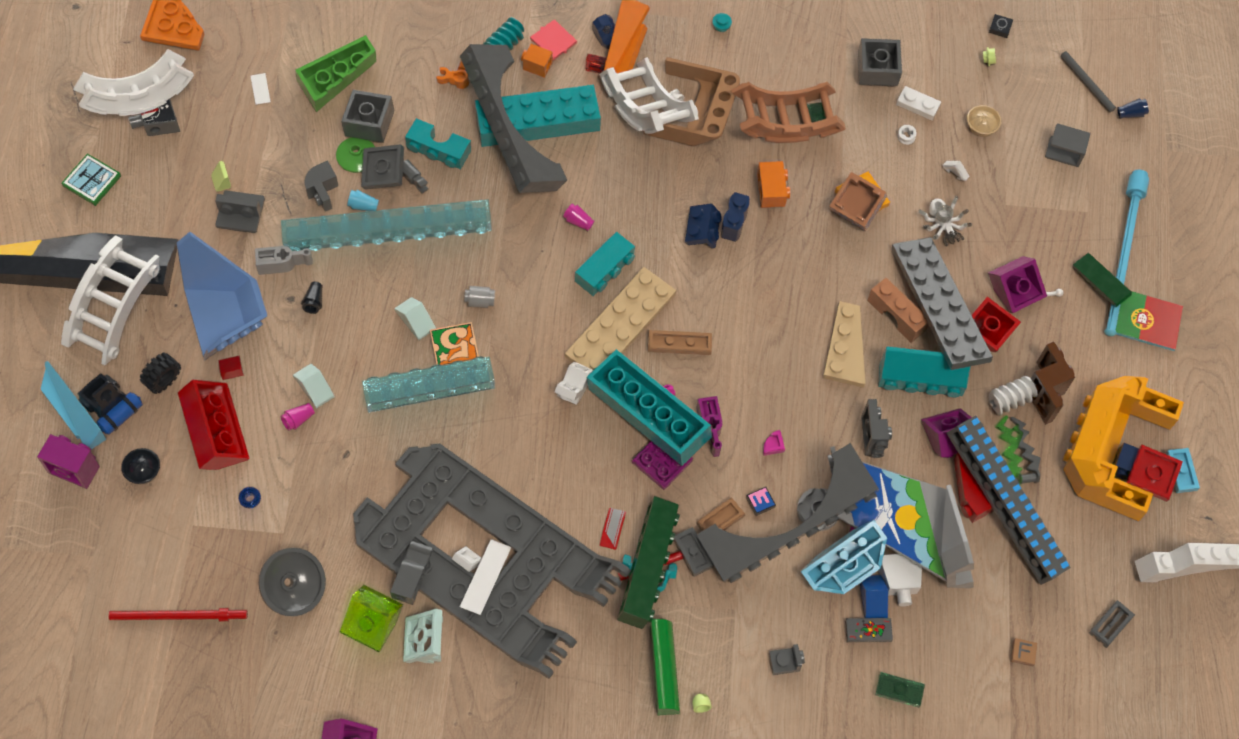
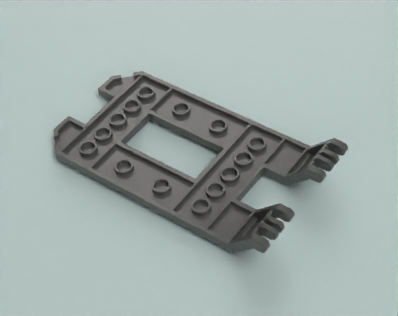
M440 443L431 444L429 447H409L395 465L411 478L390 504L383 509L367 497L353 513L357 546L396 575L403 559L406 557L411 541L432 547L433 551L426 566L419 591L521 666L537 671L550 679L554 672L550 667L542 663L544 659L550 660L555 666H560L562 661L552 654L551 651L563 659L568 654L563 648L556 645L557 642L562 641L569 648H573L577 641L568 633L543 624L528 613L553 580L575 595L593 600L604 607L608 602V598L597 592V590L603 588L609 594H614L616 589L611 584L620 587L622 583L619 578L610 573L615 570L623 577H627L631 570L620 561L596 554ZM447 504L516 552L499 574L481 615L460 607L475 574L471 571L468 572L452 560V557L422 537L423 533Z

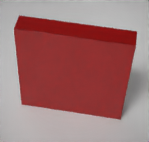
M1141 444L1126 483L1153 493L1154 497L1168 502L1183 461Z

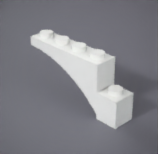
M1187 543L1171 552H1152L1136 560L1135 565L1140 582H1158L1201 572L1238 569L1239 544Z

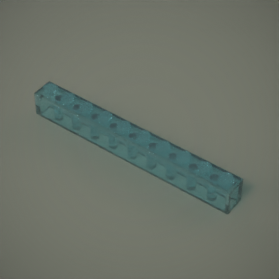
M489 199L281 220L283 246L289 247L292 251H301L305 248L317 251L321 248H341L342 246L350 245L361 246L369 243L382 244L388 241L402 242L408 239L422 240L427 237L442 238L447 235L462 236L467 233L482 234L492 231Z

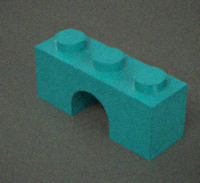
M416 118L405 136L406 147L414 153L419 152L431 160H438L451 168L456 167L461 170L471 153V140L452 133L447 141L436 142L433 140L435 138L434 125Z

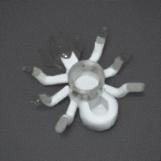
M958 196L954 197L951 206L946 205L943 200L938 198L932 200L929 214L933 218H929L928 214L921 209L918 211L924 216L925 221L936 223L931 227L930 225H923V229H927L930 232L941 226L937 234L933 236L934 240L940 237L943 230L946 231L943 239L946 247L948 243H955L954 238L957 242L960 239L964 240L962 234L953 230L952 227L963 230L966 227L972 226V223H964L962 226L951 223L959 221L969 212L966 209L959 216L952 218Z

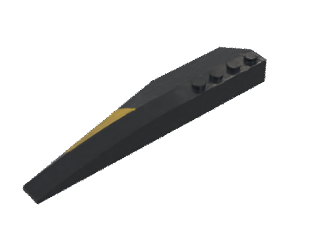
M87 233L0 245V283L77 289L90 264L95 265L101 257L99 255L101 249L114 236L123 239V251L148 263L155 255L159 256V273L149 281L141 294L168 296L176 258L177 242L179 240L108 233ZM121 259L116 260L110 267V269L133 280L142 270ZM104 276L97 286L99 291L126 293L129 288L107 276Z

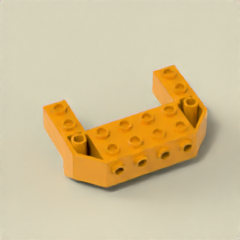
M1122 376L1097 385L1091 396L1087 395L1082 405L1085 407V411L1079 414L1076 421L1079 427L1071 435L1069 442L1073 444L1071 449L1066 450L1063 461L1066 462L1063 470L1078 497L1140 521L1148 511L1153 493L1114 478L1118 466L1113 465L1127 421L1130 414L1171 430L1179 419L1184 402L1146 387L1148 382L1146 377Z

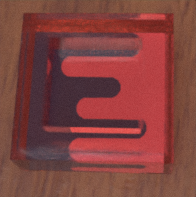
M587 53L585 70L599 74L602 73L607 58Z

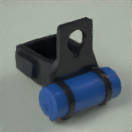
M101 373L78 392L79 401L82 406L90 413L95 412L98 415L97 425L102 432L108 435L116 431L128 418L137 413L138 409L143 405L139 396L131 392L126 395L120 390L117 381Z

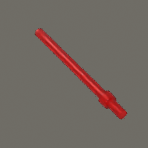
M229 608L183 611H109V620L219 619V622H229L230 619L248 618L247 610H230Z

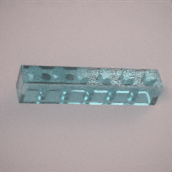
M482 356L470 361L459 360L442 366L438 364L422 370L416 368L406 373L400 374L396 372L385 377H370L362 381L368 413L495 389V379L490 357Z

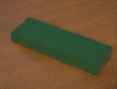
M1087 253L1073 264V269L1115 307L1132 295V291L1090 253Z

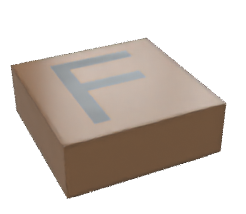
M1015 638L1013 640L1011 662L1034 666L1037 643Z

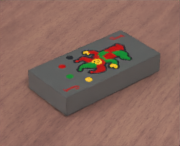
M846 618L845 620L847 643L893 641L891 618Z

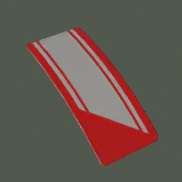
M609 508L600 546L614 550L617 549L626 515L625 511Z

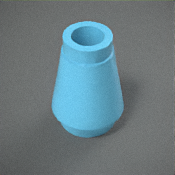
M351 190L347 206L356 210L376 212L379 200L359 190Z

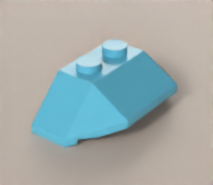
M873 519L852 530L822 551L801 570V573L813 590L845 594L881 569L887 537Z

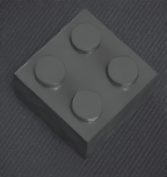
M861 38L858 49L859 85H899L902 75L901 40Z
M352 90L341 121L345 136L384 143L395 111L392 96Z

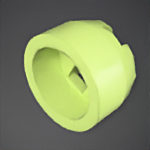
M706 694L694 696L692 701L694 712L703 713L712 708L711 701Z

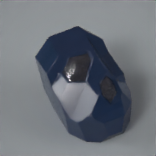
M604 14L592 22V30L601 46L609 49L615 24L610 15Z

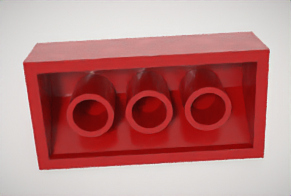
M191 380L177 392L199 469L219 470L250 459L228 383Z

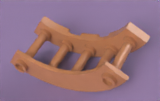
M747 82L731 90L735 96L743 100L747 120L740 123L741 131L757 139L759 136L764 137L767 142L793 143L809 141V137L817 135L823 138L846 130L844 122L837 115L833 116L828 96L836 93V91L828 82L795 91H770ZM821 99L826 119L812 123L806 102ZM752 103L757 104L760 117H755ZM799 104L804 124L790 125L785 106ZM766 106H777L781 124L769 121Z

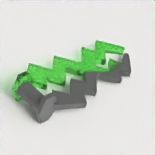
M1006 415L996 426L998 430L1004 432L999 438L1010 444L1002 453V456L1011 461L1008 467L1018 480L1019 485L1030 482L1038 483L1041 476L1038 470L1041 457L1032 455L1035 448L1023 442L1029 434V431L1023 429L1026 424L1015 417H1011L1010 420L1017 426L1010 429L1004 426L1008 419ZM1013 431L1020 434L1017 438L1011 436ZM1018 448L1025 450L1021 457L1014 454ZM1023 458L1032 462L1026 470L1033 473L1021 475L1020 472L1023 468L1018 467V465L1023 461Z

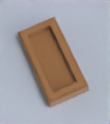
M731 497L697 521V525L703 531L716 523L719 529L725 531L742 519L745 513Z

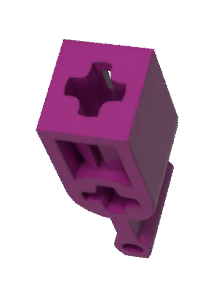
M717 396L699 398L696 407L698 415L712 425L711 453L713 457H719L722 443L718 437L721 434L723 421Z

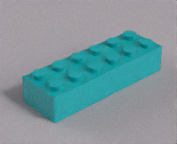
M594 84L502 97V102L510 121L526 141L600 131L601 116ZM475 100L481 146L498 145L479 100Z
M617 349L586 377L588 388L593 394L681 466L712 438L711 425Z

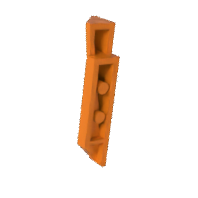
M622 0L604 71L614 67L615 72L618 74L633 69L648 29L645 24H642L650 9L648 5L636 0Z

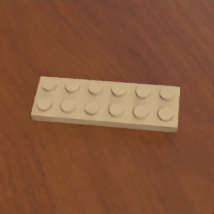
M643 267L567 350L565 358L572 363L577 362L595 370L616 349L623 354L676 295L677 290Z

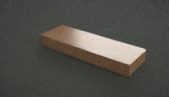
M649 330L648 352L711 355L712 333Z

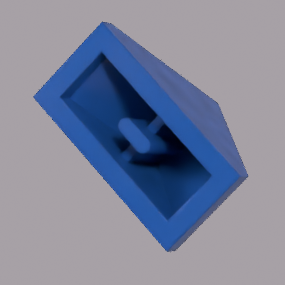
M881 575L869 576L859 583L864 617L888 618V588Z

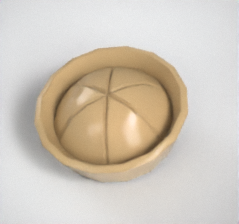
M979 105L969 111L967 123L974 135L987 137L1000 128L1001 117L994 108L987 105Z

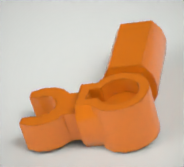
M462 60L457 71L452 70L451 72L446 67H440V73L445 76H437L438 83L446 84L449 82L459 89L468 87L469 78Z

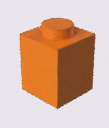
M530 44L528 50H524L521 57L523 70L545 78L553 63V52Z

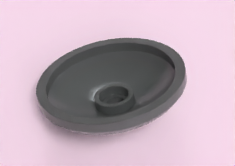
M286 548L275 552L265 561L259 574L258 585L263 601L272 611L283 616H300L311 611L320 602L325 591L326 578L321 563L313 554L300 548ZM286 578L290 580L288 587L284 583Z

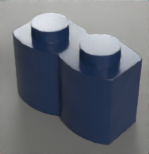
M737 192L732 194L728 210L723 218L721 238L733 242L740 238L743 223L748 213L749 196Z

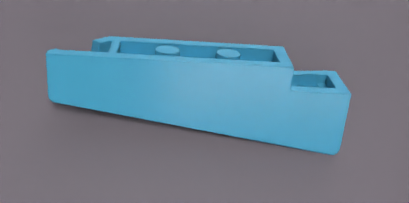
M46 361L41 391L76 438H80L82 443L92 450L106 440L104 434L51 364Z

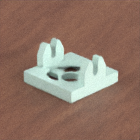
M433 609L406 617L403 662L413 663L419 661L431 664L434 661L441 662L442 610ZM425 624L432 625V629H427ZM423 629V638L421 641H418V634ZM431 637V645L424 651V644ZM414 643L417 644V652L414 648Z

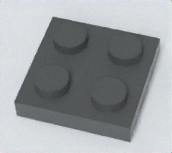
M399 144L364 148L361 187L373 189L402 186L404 147Z

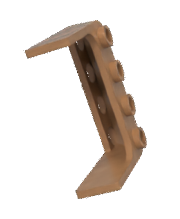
M667 57L665 60L666 74L694 80L700 84L701 88L695 102L699 119L688 122L687 128L666 123L663 124L664 130L652 134H646L643 131V133L690 146H697L718 139L724 132L736 97L731 90L740 85L739 76L734 72Z

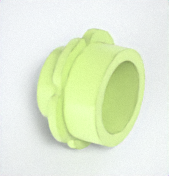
M987 47V51H983L984 63H988V66L996 64L995 48L989 49Z

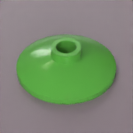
M348 138L337 148V162L346 171L353 173L362 172L364 148L375 146L370 140Z

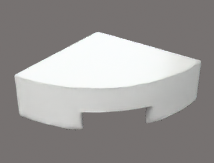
M946 161L943 164L948 173L951 171L958 176L957 179L966 181L969 178L961 161Z

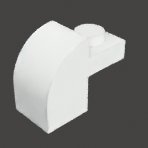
M573 362L569 365L563 381L557 384L555 393L561 399L577 405L588 386L586 377L593 370Z

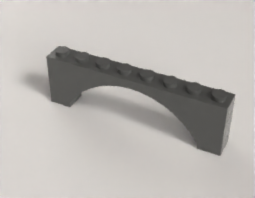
M470 44L460 55V58L519 193L557 191L567 181L560 163L551 161L534 149L516 130L505 111L501 97V79L503 73L515 62L508 46Z
M851 443L831 454L834 465L827 493L816 511L798 527L776 536L752 538L719 529L715 523L697 534L698 539L725 583L727 581L733 583L742 578V572L747 569L750 572L761 566L760 562L768 558L770 561L781 554L779 550L786 546L788 549L800 543L798 539L805 535L808 538L819 532L818 527L826 523L829 526L839 520L838 515L843 512L847 515L858 508V503L863 500L865 503H868L877 497L876 493L879 492V488Z

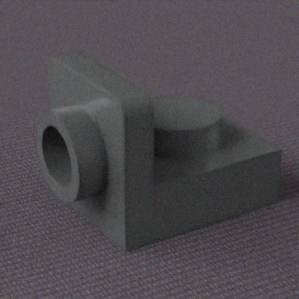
M794 644L792 648L769 651L773 675L800 672L802 664L805 663L803 650H799L798 644Z

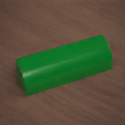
M653 619L650 624L657 716L680 714L673 623L665 619Z

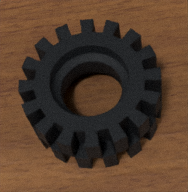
M168 353L158 354L156 359L153 357L151 363H147L145 365L147 367L141 371L143 373L140 374V382L152 393H161L162 390L165 391L168 385L171 386L173 384L171 383L173 380L177 379L176 376L180 374L181 365Z

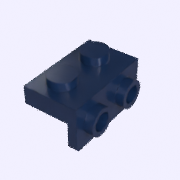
M712 203L690 206L685 243L688 246L707 243L711 249L716 248L722 216Z

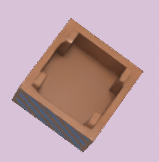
M851 172L829 207L833 213L866 231L886 200L887 192Z

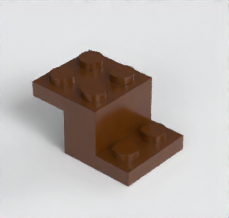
M1055 342L1046 345L1036 362L1040 370L1035 371L1031 377L1038 394L1037 397L1032 396V403L1045 425L1053 422L1064 404L1061 396L1066 393L1075 379L1073 368L1067 364L1063 351L1057 347Z

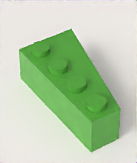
M365 35L295 70L297 82L316 112L376 63V50Z

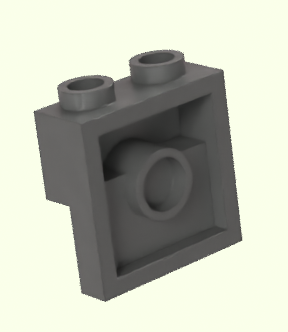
M868 399L861 416L865 456L873 458L883 457L884 450L888 448V441L892 439V428L888 427L887 419H881V407L877 406V399Z

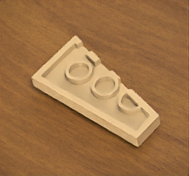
M839 301L823 378L864 388L866 383L860 306Z

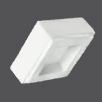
M465 546L454 554L452 560L470 572L479 566L482 558Z

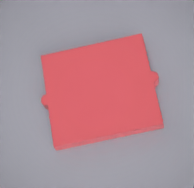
M555 19L546 26L540 27V30L530 37L537 46L552 51L553 60L561 54L567 53V50L577 43V40Z

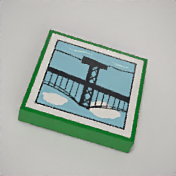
M87 153L61 184L64 188L96 206L120 179L121 174Z

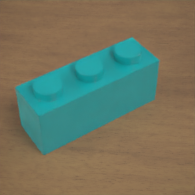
M616 231L575 271V282L592 296L597 292H602L606 288L607 282L612 278L615 279L620 274L621 269L634 260L635 246Z

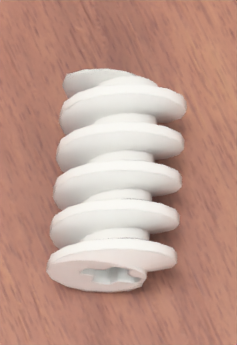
M1023 376L1021 379L1014 380L1013 383L1009 382L1006 385L999 386L998 389H992L989 393V400L996 414L1000 416L1003 414V410L1010 412V407L1017 409V403L1020 406H1024L1025 401L1031 403L1032 396L1037 397L1038 394L1035 384L1030 377Z

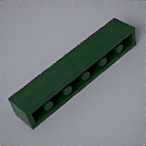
M654 496L649 503L617 621L643 629L647 623L652 622L655 610L652 609L653 603L657 602L660 595V590H657L658 584L662 583L665 571L662 570L663 565L668 562L670 552L667 551L668 546L672 544L675 533L672 530L674 526L676 527L680 518V514L677 513L678 504Z

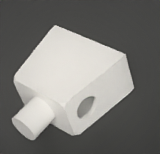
M900 554L884 555L881 569L878 571L888 588V596L897 595L899 606L912 605L911 594H917L921 588L922 567Z

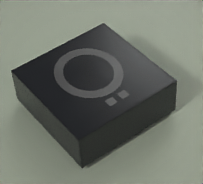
M995 14L989 33L1007 38L1013 19Z

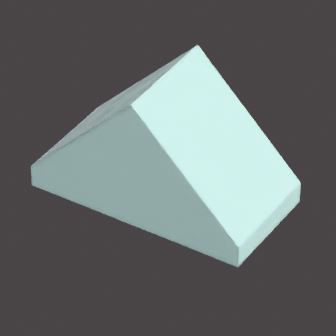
M411 297L394 308L418 340L430 334V330L436 329L422 302Z
M309 364L293 374V377L316 409L335 397L321 371L314 365Z

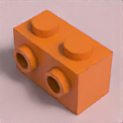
M783 161L759 162L757 178L761 208L785 207L787 199H790V187H786L788 170L784 169Z

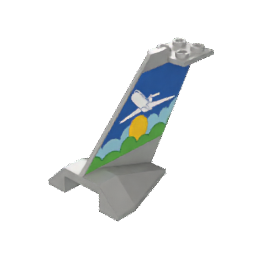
M835 446L830 447L831 454L836 452ZM828 455L831 473H833L834 460L831 455ZM863 462L879 488V492L876 493L877 497L868 503H865L863 500L857 504L858 508L847 515L843 512L838 515V518L854 528H858L874 519L887 537L886 547L944 580L947 588H973L974 581L971 570L974 569V562L951 485H947L946 489Z

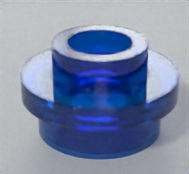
M246 487L239 493L238 499L244 508L251 509L259 505L261 494L255 487ZM248 496H254L252 501L246 500Z

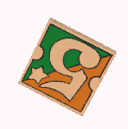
M472 322L430 330L438 371L480 363Z

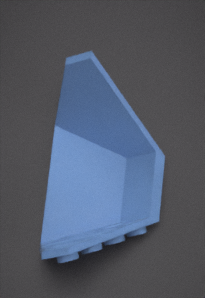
M189 232L177 242L183 287L205 361L216 352L221 351L238 339L245 337L251 331L253 332L263 325L261 321L267 317V312L257 280L196 235Z

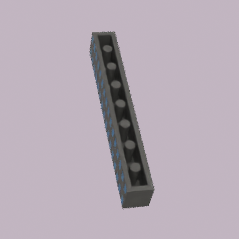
M975 415L947 432L950 440L1040 585L1053 580L1071 567L1066 557L1061 553L1054 538L1048 532L1041 517L1038 516L1033 508L1030 499L1023 492L1018 480L1010 471L1007 462L1000 455L995 443L990 439L977 416Z

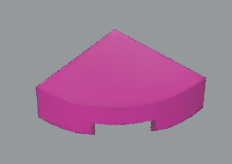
M780 430L773 432L766 439L763 447V456L785 452Z

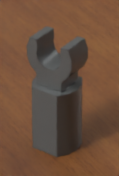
M409 160L403 161V176L410 184H414L420 193L427 191L428 187L426 185L428 182L421 177L419 170Z

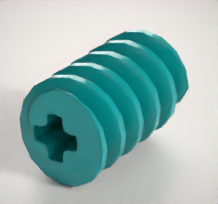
M509 17L483 44L507 45L509 50H512L513 45H517L519 43L518 40L524 38L522 34L524 27L517 19Z

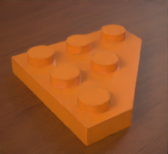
M153 0L140 37L142 41L199 51L205 34L182 0Z

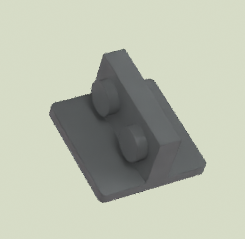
M227 190L224 191L223 195L217 194L215 202L219 212L215 224L216 227L256 233L265 197L263 195Z

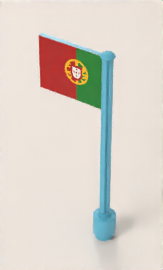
M1134 170L1129 175L1126 195L1131 200L1116 278L1123 284L1125 282L1139 201L1146 197L1149 177L1148 173L1144 170ZM1132 291V295L1119 306L1115 307L1111 304L1107 327L1104 333L1107 336L1119 335L1175 351L1183 306Z

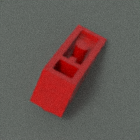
M957 453L954 465L961 511L966 518H969L974 523L994 512V509L962 457Z

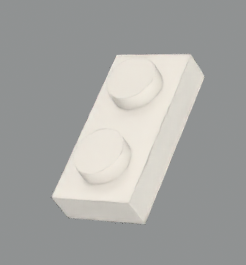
M905 86L896 105L929 120H933L941 101Z

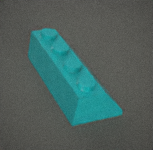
M886 346L879 364L878 387L886 390L900 389L909 393L918 391L926 392L929 395L944 394L956 398L963 396L967 389L970 367L951 370L942 352Z

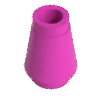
M572 203L563 215L567 219L566 222L587 231L590 230L595 222L578 204L575 206Z
M307 403L284 411L280 418L288 431L296 430L315 412L313 407Z

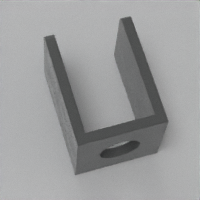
M1056 124L1054 134L1049 139L1045 158L1079 168L1086 154L1091 133Z

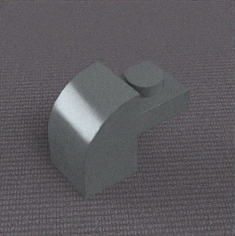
M327 160L308 171L305 176V188L308 199L314 197L317 206L321 205L325 212L331 210V199L327 191L338 187V181L335 172Z

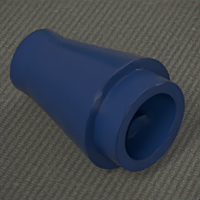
M1138 98L1121 107H1117L1118 116L1120 119L1144 117V115L1149 113L1146 99Z

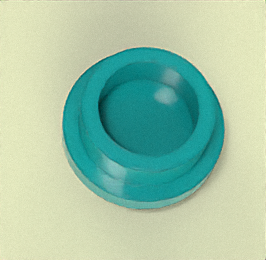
M719 13L713 17L712 24L717 31L725 32L731 27L732 19L725 13Z

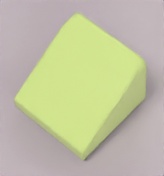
M219 161L211 175L216 191L231 188L225 164Z

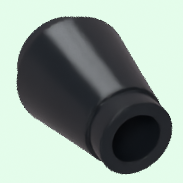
M311 282L301 301L302 309L309 314H316L322 308L323 285L321 283Z

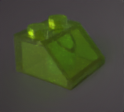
M363 585L352 595L339 633L380 652L397 624L404 604Z

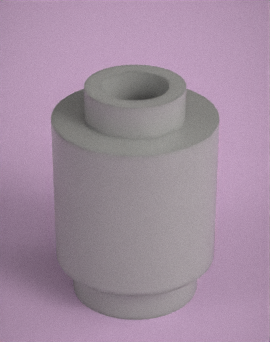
M470 286L469 290H465L464 302H468V307L488 308V306H494L495 290L490 289V287Z

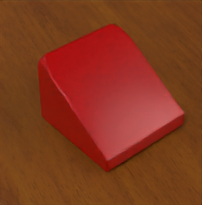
M240 355L218 360L222 380L244 376Z

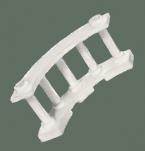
M167 49L154 65L136 75L111 79L96 77L83 72L73 89L84 94L79 103L81 108L104 115L119 114V116L144 113L167 103L168 99L175 94L178 95L188 85L194 74L181 67L186 60L185 57Z
M648 58L638 62V68L617 74L614 67L599 74L608 96L613 97L617 103L615 105L616 110L637 131L643 130L646 134H652L664 130L663 124L676 120L692 122L699 119L698 110L693 100L680 101L664 89L656 77L653 66ZM641 75L647 87L626 93L620 81ZM651 94L656 102L638 107L632 100ZM661 108H662V109L665 111V112L658 113V110H657V109H661Z
M114 236L99 252L101 257L95 265L91 263L82 277L70 303L69 310L72 313L69 321L66 320L64 322L61 344L68 348L75 341H81L103 352L101 363L103 365H106L118 356L119 342L128 315L145 286L153 277L157 276L160 270L158 255L152 257L148 263L123 251V239ZM121 259L142 270L133 280L110 269V267L116 260ZM104 276L129 287L121 301L97 290V286ZM94 297L117 308L111 323L87 312L91 298ZM84 320L108 331L105 343L83 333Z

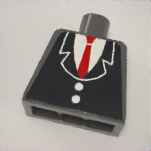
M170 99L166 101L167 103L153 110L128 117L132 129L144 126L147 136L181 132Z

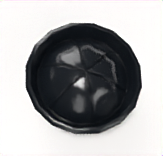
M139 448L129 452L121 464L123 476L129 482L139 485L152 482L160 469L158 455L146 448Z

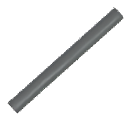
M1067 51L1061 54L1062 59L1110 113L1113 112L1116 106Z

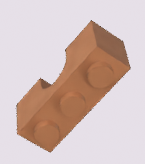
M887 278L871 289L867 301L881 315L886 311L890 312L897 320V330L910 343L927 330L928 323L923 312Z

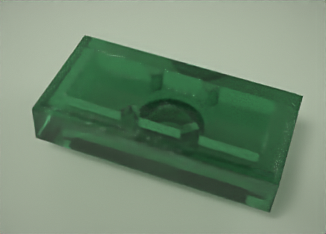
M880 672L875 696L919 708L925 684Z

